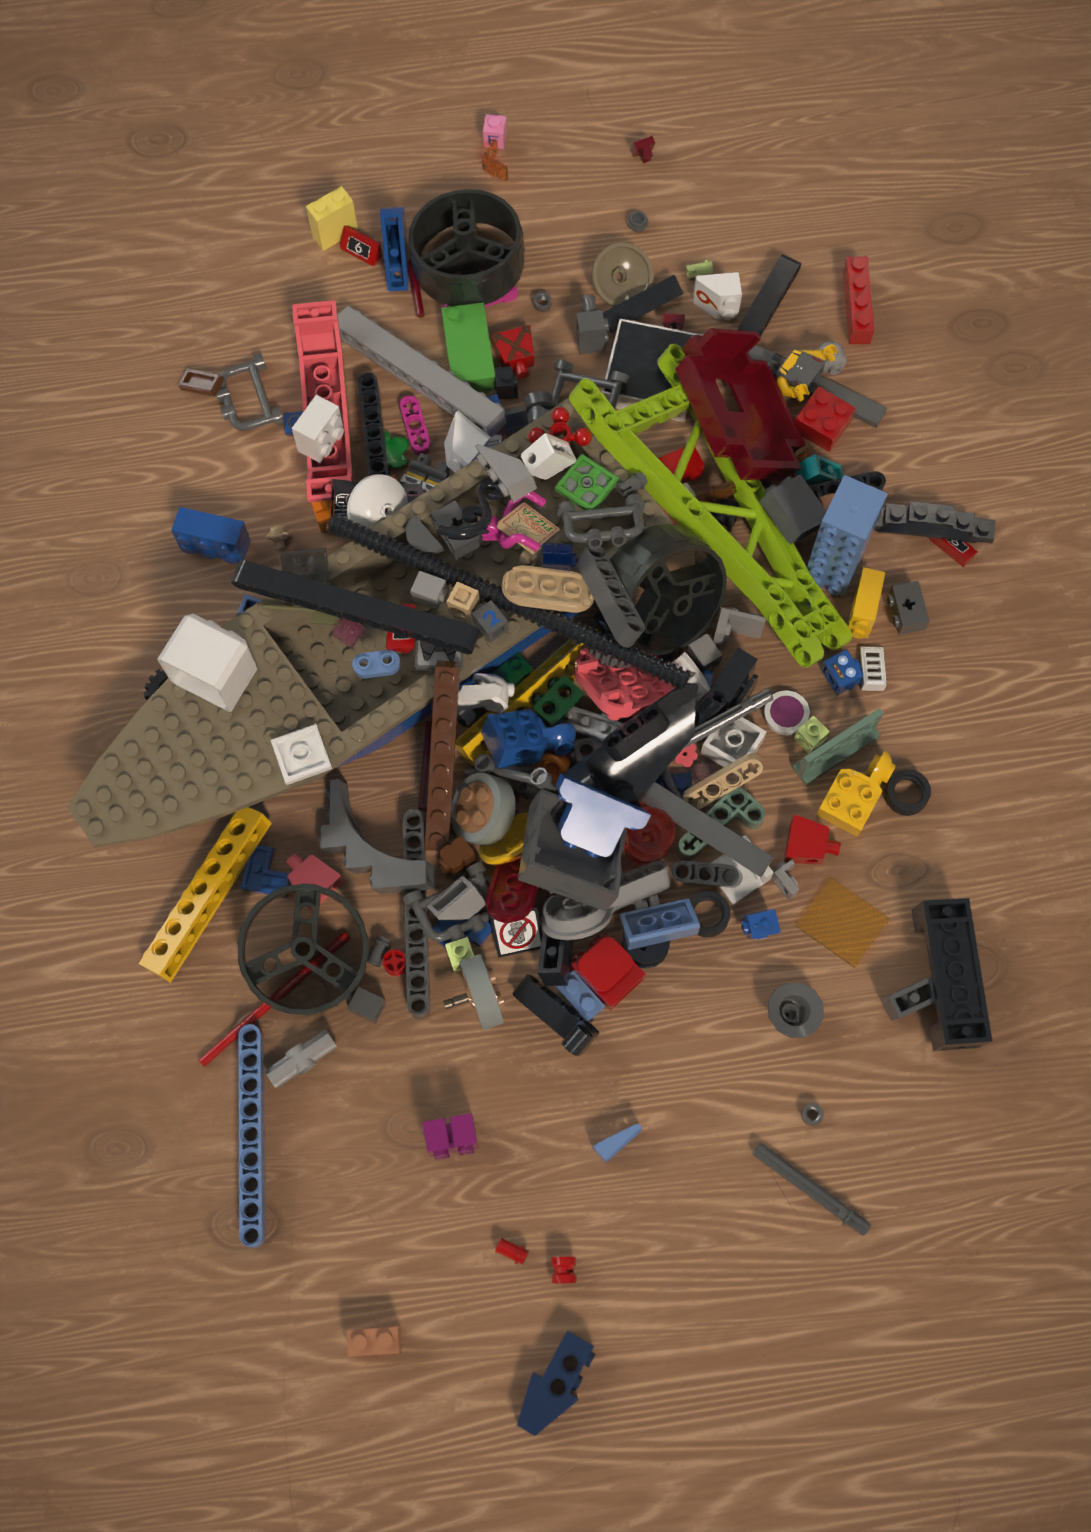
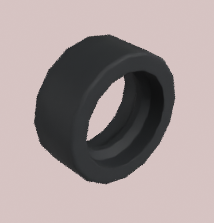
M904 769L896 772L885 787L884 798L887 805L900 815L911 816L919 813L924 809L931 797V787L927 778L915 770ZM902 780L914 782L921 790L920 800L913 805H905L899 802L894 795V788L897 783Z
M712 890L694 894L690 899L693 909L702 901H712L720 907L722 914L721 920L717 925L713 927H703L700 925L697 935L706 938L721 934L727 927L731 916L730 906L726 898Z

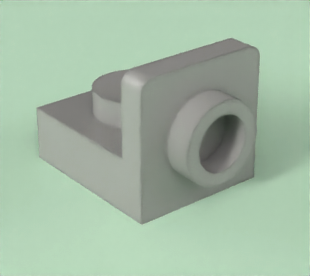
M790 860L788 863L783 861L773 869L775 872L771 878L788 901L796 896L799 891L796 879L792 875H787V872L795 864L793 860Z

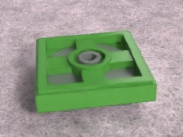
M581 454L577 462L570 467L557 483L555 491L581 509L593 510L597 509L619 482V477Z

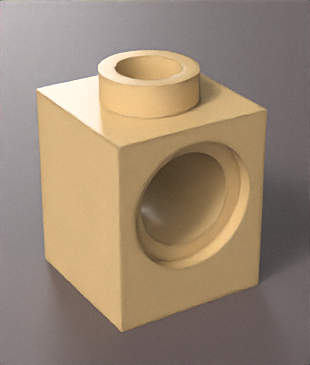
M456 582L447 600L448 613L470 622L472 613L480 602L479 591Z

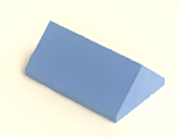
M689 898L619 914L628 950L697 935L700 929V922Z

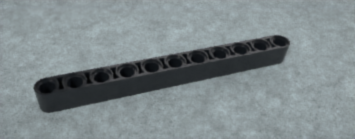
M245 560L239 561L231 581L232 585L245 591L464 654L473 653L480 634V630L470 624Z

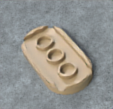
M519 565L513 567L511 571H507L503 576L501 585L503 594L509 601L520 606L575 613L587 610L594 602V597L583 576L578 572Z

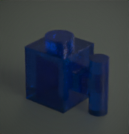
M543 544V568L571 571V567H576V553H572V544Z

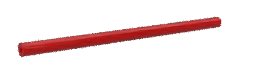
M344 931L324 949L333 954L350 937ZM320 952L309 963L318 967L327 957ZM304 966L269 998L278 1003L313 971ZM263 1002L198 1061L204 1067L207 1066L239 1037V1031L243 1026L253 1025L272 1007Z

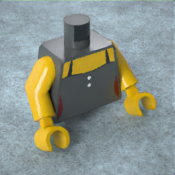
M829 344L822 350L793 349L787 358L776 352L770 364L778 368L775 380L782 395L796 398L802 402L805 396L810 394V389L823 373L826 363L824 360L827 359L829 362L835 360L833 354L838 353L835 345Z

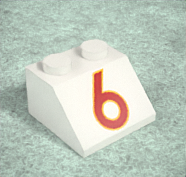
M739 272L696 276L693 303L717 320L738 318L742 297Z

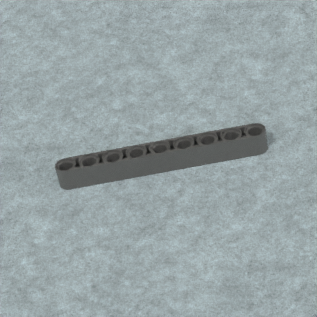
M410 809L403 815L404 860H426L425 821L423 814L417 809ZM413 818L420 820L416 826H410L408 822ZM416 840L421 842L418 848L412 849L409 847L410 842ZM421 890L423 898L427 897V890ZM405 905L407 1007L412 1017L424 1019L430 1013L429 938L423 931L418 918L410 915L413 910L412 906L406 907ZM425 908L424 911L428 917V908ZM416 931L423 933V937L419 941L411 939V935ZM419 954L424 957L423 962L420 964H413L411 962L415 955ZM416 978L425 980L421 988H414L412 986V982ZM421 1001L425 1003V1008L421 1012H415L412 1009L416 1002Z

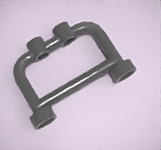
M261 353L253 355L254 360L227 368L220 374L224 381L216 396L218 401H223L225 406L221 408L224 420L229 419L231 425L240 431H248L275 422L276 425L285 423L280 407L271 409L259 372L267 368ZM249 371L264 416L247 422H240L237 418L226 380L231 376Z
M557 360L555 369L558 370V374L552 391L553 408L559 405V398L565 380L579 383L580 380L586 378L593 381L597 387L612 390L609 402L615 409L622 385H627L629 375L613 371L611 379L605 380L571 373L573 369L572 363Z
M639 494L629 495L625 501L626 506L575 511V506L572 502L563 501L556 508L558 518L563 521L566 537L575 543H588L589 547L593 549L599 548L602 545V541L612 540V544L615 546H622L626 539L636 537L644 530L642 511L645 508L643 497ZM633 515L635 527L630 529L616 526L610 531L600 532L598 529H591L587 533L578 534L574 532L572 521Z
M482 754L475 760L474 766L480 773L504 779L509 783L513 791L519 792L525 799H531L533 796H536L541 789L559 795L556 786L551 782V774L544 768H537L529 774L509 768H497L494 760L488 754ZM510 779L518 780V781H521V782L518 783V782L512 781V780H510Z
M481 861L465 870L469 876L467 880L473 886H479L486 900L489 885L483 875L486 868ZM446 889L426 898H423L420 890H415L403 897L406 907L412 906L423 931L433 941L442 942L451 939L454 942L466 937L464 932L472 929L473 933L479 932L486 928L485 922L490 920V915L486 911L443 932H437L433 929L424 909Z

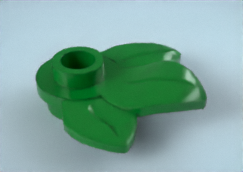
M385 431L389 466L400 468L407 465L409 461L403 454L408 449L409 440L404 437L392 438L390 433Z

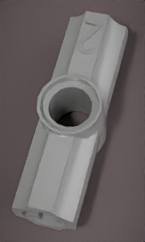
M325 1029L306 1043H300L291 1048L284 1058L266 1069L265 1073L277 1089L296 1075H302L311 1070L318 1060L336 1049L337 1045Z

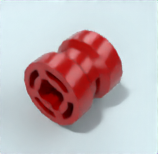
M551 1257V1264L554 1267L552 1284L577 1283L576 1274L574 1273L576 1257Z

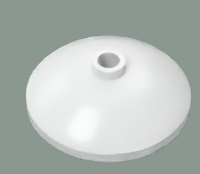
M382 474L368 476L361 480L351 492L347 505L348 519H352L354 523H360V526L365 525L366 529L372 528L408 504L406 492L402 485L390 476Z

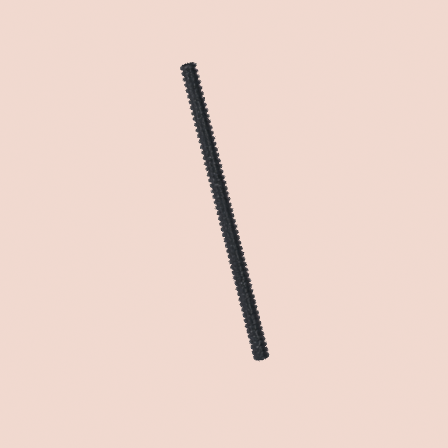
M338 513L330 519L328 525L330 533L335 532V535H341L343 539L347 538L350 542L354 541L355 544H360L361 547L365 548L367 546L368 550L371 551L373 549L375 553L380 552L381 556L386 555L388 559L393 558V561H399L401 565L406 564V567H412L415 571L419 570L446 580V585L451 584L452 588H454L456 582L479 591V599H484L486 603L492 600L499 609L503 607L504 611H511V614H517L519 618L523 616L524 620H530L533 624L536 622L539 627L543 625L546 630L550 628L551 632L554 633L556 631L559 636L563 634L566 639L570 637L571 641L574 642L576 640L579 645L583 643L586 648L590 646L591 650L594 651L596 649L599 654L603 652L606 657L610 655L611 659L614 660L616 658L617 662L620 663L623 661L626 666L630 664L631 668L634 669L636 667L640 672L643 670L646 675L650 673L651 677L655 678L656 676L660 681L663 679L666 684L670 682L673 687L677 685L680 690L684 689L687 684L690 671H684L683 667L677 668L676 664L670 665L669 661L666 660L664 662L663 658L657 659L654 654L650 656L647 651L643 653L642 649L639 648L637 650L634 645L629 648L623 647L615 640V637L612 636L610 638L607 633L603 635L600 630L596 632L595 628L592 627L590 629L587 624L583 626L580 621L576 623L575 619L572 618L570 620L569 616L566 615L563 617L560 612L556 614L555 610L549 611V609L514 604L505 597L501 586L496 587L495 583L489 584L488 580L483 581L481 577L476 578L475 574L470 575L468 571L463 572V569H457L455 565L450 566L448 562L444 564V561L441 559L438 561L437 557L433 556L431 558L430 554L424 555L423 551L418 552L416 548L411 549L410 545L405 546V543H399L396 539L392 540V537H386L383 533L379 534L378 531H373L372 528L366 529L365 525L360 526V523H354L352 519L347 520V517H341Z

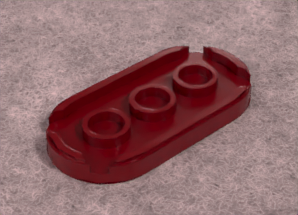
M521 857L508 863L495 865L485 902L488 914L496 921L503 923L517 922L527 917L533 909L539 887L518 880Z

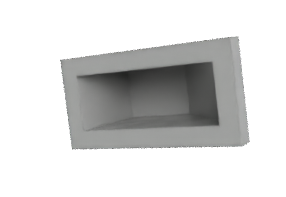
M461 876L429 903L427 908L439 920L470 919L486 905V902L476 888L464 876Z

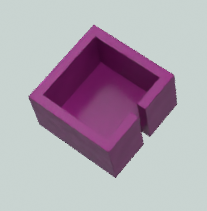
M472 1113L450 1117L451 1123L447 1124L445 1118L423 1122L426 1148L430 1157H434L435 1160L450 1158L451 1153L458 1152L460 1156L470 1155L474 1153V1149L479 1148Z

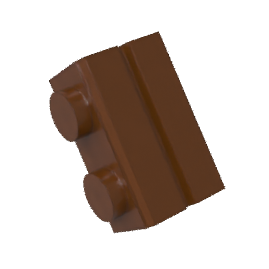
M461 836L452 841V845L448 844L440 850L441 859L438 860L442 873L446 878L451 876L453 880L466 872V868L476 863L474 851Z

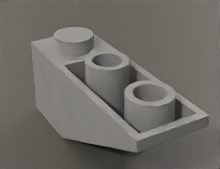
M480 444L475 445L479 453L476 456L482 468H488L487 473L493 482L498 481L499 484L497 486L504 497L508 495L514 503L537 488L532 474L520 459Z

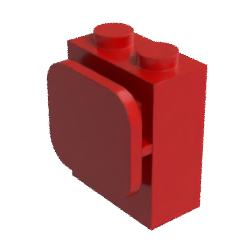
M605 933L602 937L596 936L589 943L590 948L585 953L580 951L571 960L573 962L571 970H574L598 999L611 1011L645 979L646 974L633 961L626 950L615 939Z

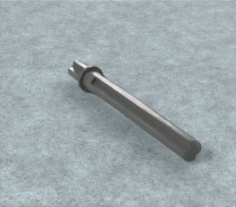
M766 688L751 697L748 695V699L696 726L695 736L684 748L752 711L758 712V708L773 701L772 693Z
M760 1143L753 1151V1156L843 1221L842 1225L847 1224L862 1236L869 1231L871 1224L854 1212V1208L850 1209L769 1148Z

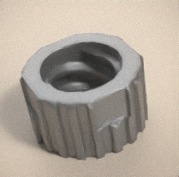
M542 291L535 295L533 299L535 310L543 313L550 310L552 297L549 293ZM545 300L547 304L543 306L538 301Z
M816 1103L807 1104L802 1110L801 1117L803 1122L816 1126L824 1117L823 1109ZM813 1109L818 1113L816 1120L808 1118V1110Z

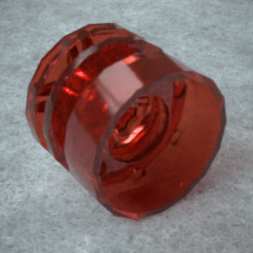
M656 807L642 808L651 815L645 827L636 830L626 827L623 850L629 859L640 865L662 860L667 855L676 836L675 824L672 818L665 811ZM646 837H649L650 840L647 843L643 841Z

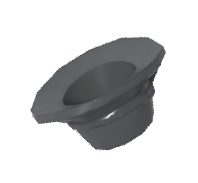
M786 983L773 990L768 1001V1017L776 1030L789 1038H805L819 1028L824 1018L823 1002L817 992L803 983Z

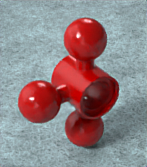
M558 407L553 410L551 418L554 424L550 428V433L547 434L554 437L563 435L565 437L559 439L567 441L569 445L570 441H575L580 446H587L591 442L592 433L587 428H579L575 433H570V427L566 424L570 418L567 409ZM539 427L531 429L528 434L530 443L533 444L546 432Z

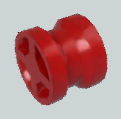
M392 949L385 953L382 962L385 971L391 976L402 975L406 971V957L403 952Z

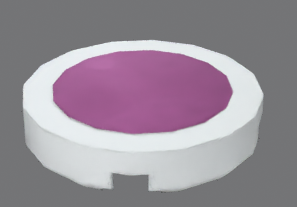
M788 690L779 691L773 694V701L765 704L763 714L768 727L772 731L788 736L796 733L808 721L810 710L806 700L798 693Z

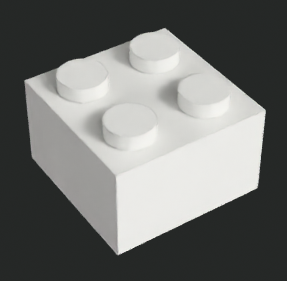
M318 395L313 398L292 427L298 452L319 463L330 454L333 444L336 440H340L344 433L339 406Z
M741 717L710 734L702 746L701 754L722 767H726L749 753H756L763 743L767 731Z

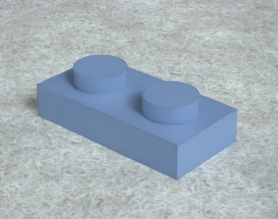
M574 970L569 974L568 986H556L561 995L587 1021L592 1020L605 1008V1005Z

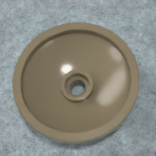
M619 242L609 245L598 254L592 267L594 288L599 297L611 306L618 305L646 290L653 284L654 273L651 261L646 253L634 244ZM617 273L621 275L620 281L616 279Z

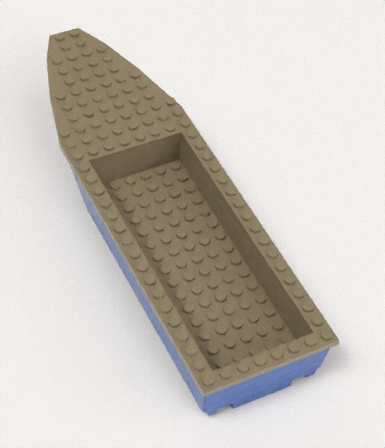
M568 398L492 449L520 459L524 464L521 454L532 445L528 439L530 430L539 427L546 433H550V428L554 424L551 415L553 410L558 407H563L569 412L570 418L566 424L570 427V433H575L579 428H589ZM593 433L592 440L587 446H580L575 441H570V447L576 460L581 454L585 455L619 477L618 483L633 477L606 450ZM557 435L556 437H557V438H564L565 436H563V435ZM477 459L372 527L373 531L376 530L379 534L383 533L386 537L390 536L392 540L396 539L399 543L403 542L407 546L409 543L406 537V527L409 520L415 515L444 549L443 552L436 555L430 554L431 558L434 556L437 557L438 561L440 559L443 560L444 564L448 562L450 566L455 565L457 569H463V572L468 571L470 575L475 574L476 578L481 577L483 581L488 580L489 584L495 583L496 587L502 585L503 576L507 571L509 572L513 567L520 565L519 556L525 550L518 543L504 549L500 546L499 540L483 541L481 535L479 537L480 547L455 559L440 534H437V529L432 522L431 513L455 500L459 507L480 506L477 497L478 487L482 482L491 480L487 473L488 468H482ZM572 465L546 480L532 476L537 487L533 491L546 499L543 507L527 498H523L517 505L518 507L525 502L560 529L558 535L540 549V554L531 566L580 573L576 561L588 543H575L566 537L563 521L558 518L556 510L559 503L569 501L555 491V486ZM616 484L597 508L626 506L625 501L629 495L639 494L643 497L645 508L642 511L644 529L659 524L675 525L645 488L642 490L639 488L622 497L618 492L621 488L617 489ZM485 491L484 496L491 508L492 516L499 520L503 519L504 510L510 497L507 495L499 500H489L488 494L496 491ZM574 504L575 511H584ZM633 515L572 521L574 532L578 534L587 533L591 529H598L600 532L610 531L616 526H620L623 529L635 527ZM612 540L602 541L601 545L609 560L620 547L613 545ZM354 541L347 543L326 557L325 560L314 565L313 575L301 576L306 578L314 576L312 580L396 604H414L417 610L470 624L477 628L473 623V617L469 622L448 613L447 600L453 590L451 584L446 585L449 594L446 602H441L439 609L413 601L410 591L419 570L415 571L412 567L408 568L406 564L401 565L399 561L395 562L393 558L388 559L386 555L381 556L380 552L375 553L373 549L370 551L367 549V546L365 548L361 547L360 544L357 545ZM265 597L221 626V628L227 631L231 630L246 640L257 665V671L232 712L226 711L175 685L168 678L142 705L96 761L68 806V809L95 848L155 838L234 813L316 781L339 766L369 755L433 713L435 671L415 670V640L414 649L408 654L394 651L398 654L401 663L397 673L389 676L360 678L355 674L352 666L354 658L361 653L386 650L387 631L342 618L340 626L312 624L313 612L263 609V604L297 606ZM484 599L480 600L478 605H480L481 603L486 604V602H484ZM503 607L499 609L508 621L509 630L491 643L488 642L480 631L473 653H463V671H460L459 689L463 685H474L477 683L472 681L473 674H490L517 652L521 653L550 633V628L546 630L543 625L539 627L536 622L533 624L530 620H524L523 616L519 618L517 614H511V611H504ZM555 610L556 614L560 612L563 617L565 615L569 616V619L579 613ZM387 658L384 660V663L389 664L392 659ZM363 661L360 666L365 667L368 665V662ZM316 724L332 769L286 785L271 740Z

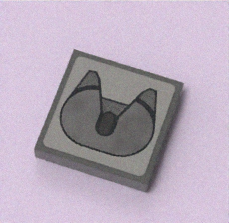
M416 640L415 670L435 671L437 660L461 662L460 671H463V653Z

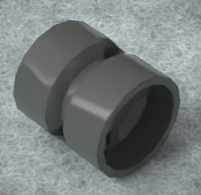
M535 391L524 398L528 424L553 409L552 395L549 392Z

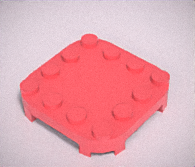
M588 648L580 650V655L575 660L573 675L576 681L597 707L606 713L607 717L611 720L636 716L677 687V685L675 687L671 686L672 683L670 682L666 684L663 679L661 681L658 680L656 676L655 678L651 677L650 673L646 675L644 674L645 671L642 670L640 672L636 667L633 669L631 665L629 668L622 665V668L619 669L616 665L610 667L606 663L601 664L600 659H594V655L589 654L590 650Z

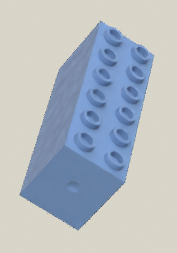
M846 475L843 476L821 522L807 566L810 575L818 586L828 590L832 595L845 596L866 552L888 493Z

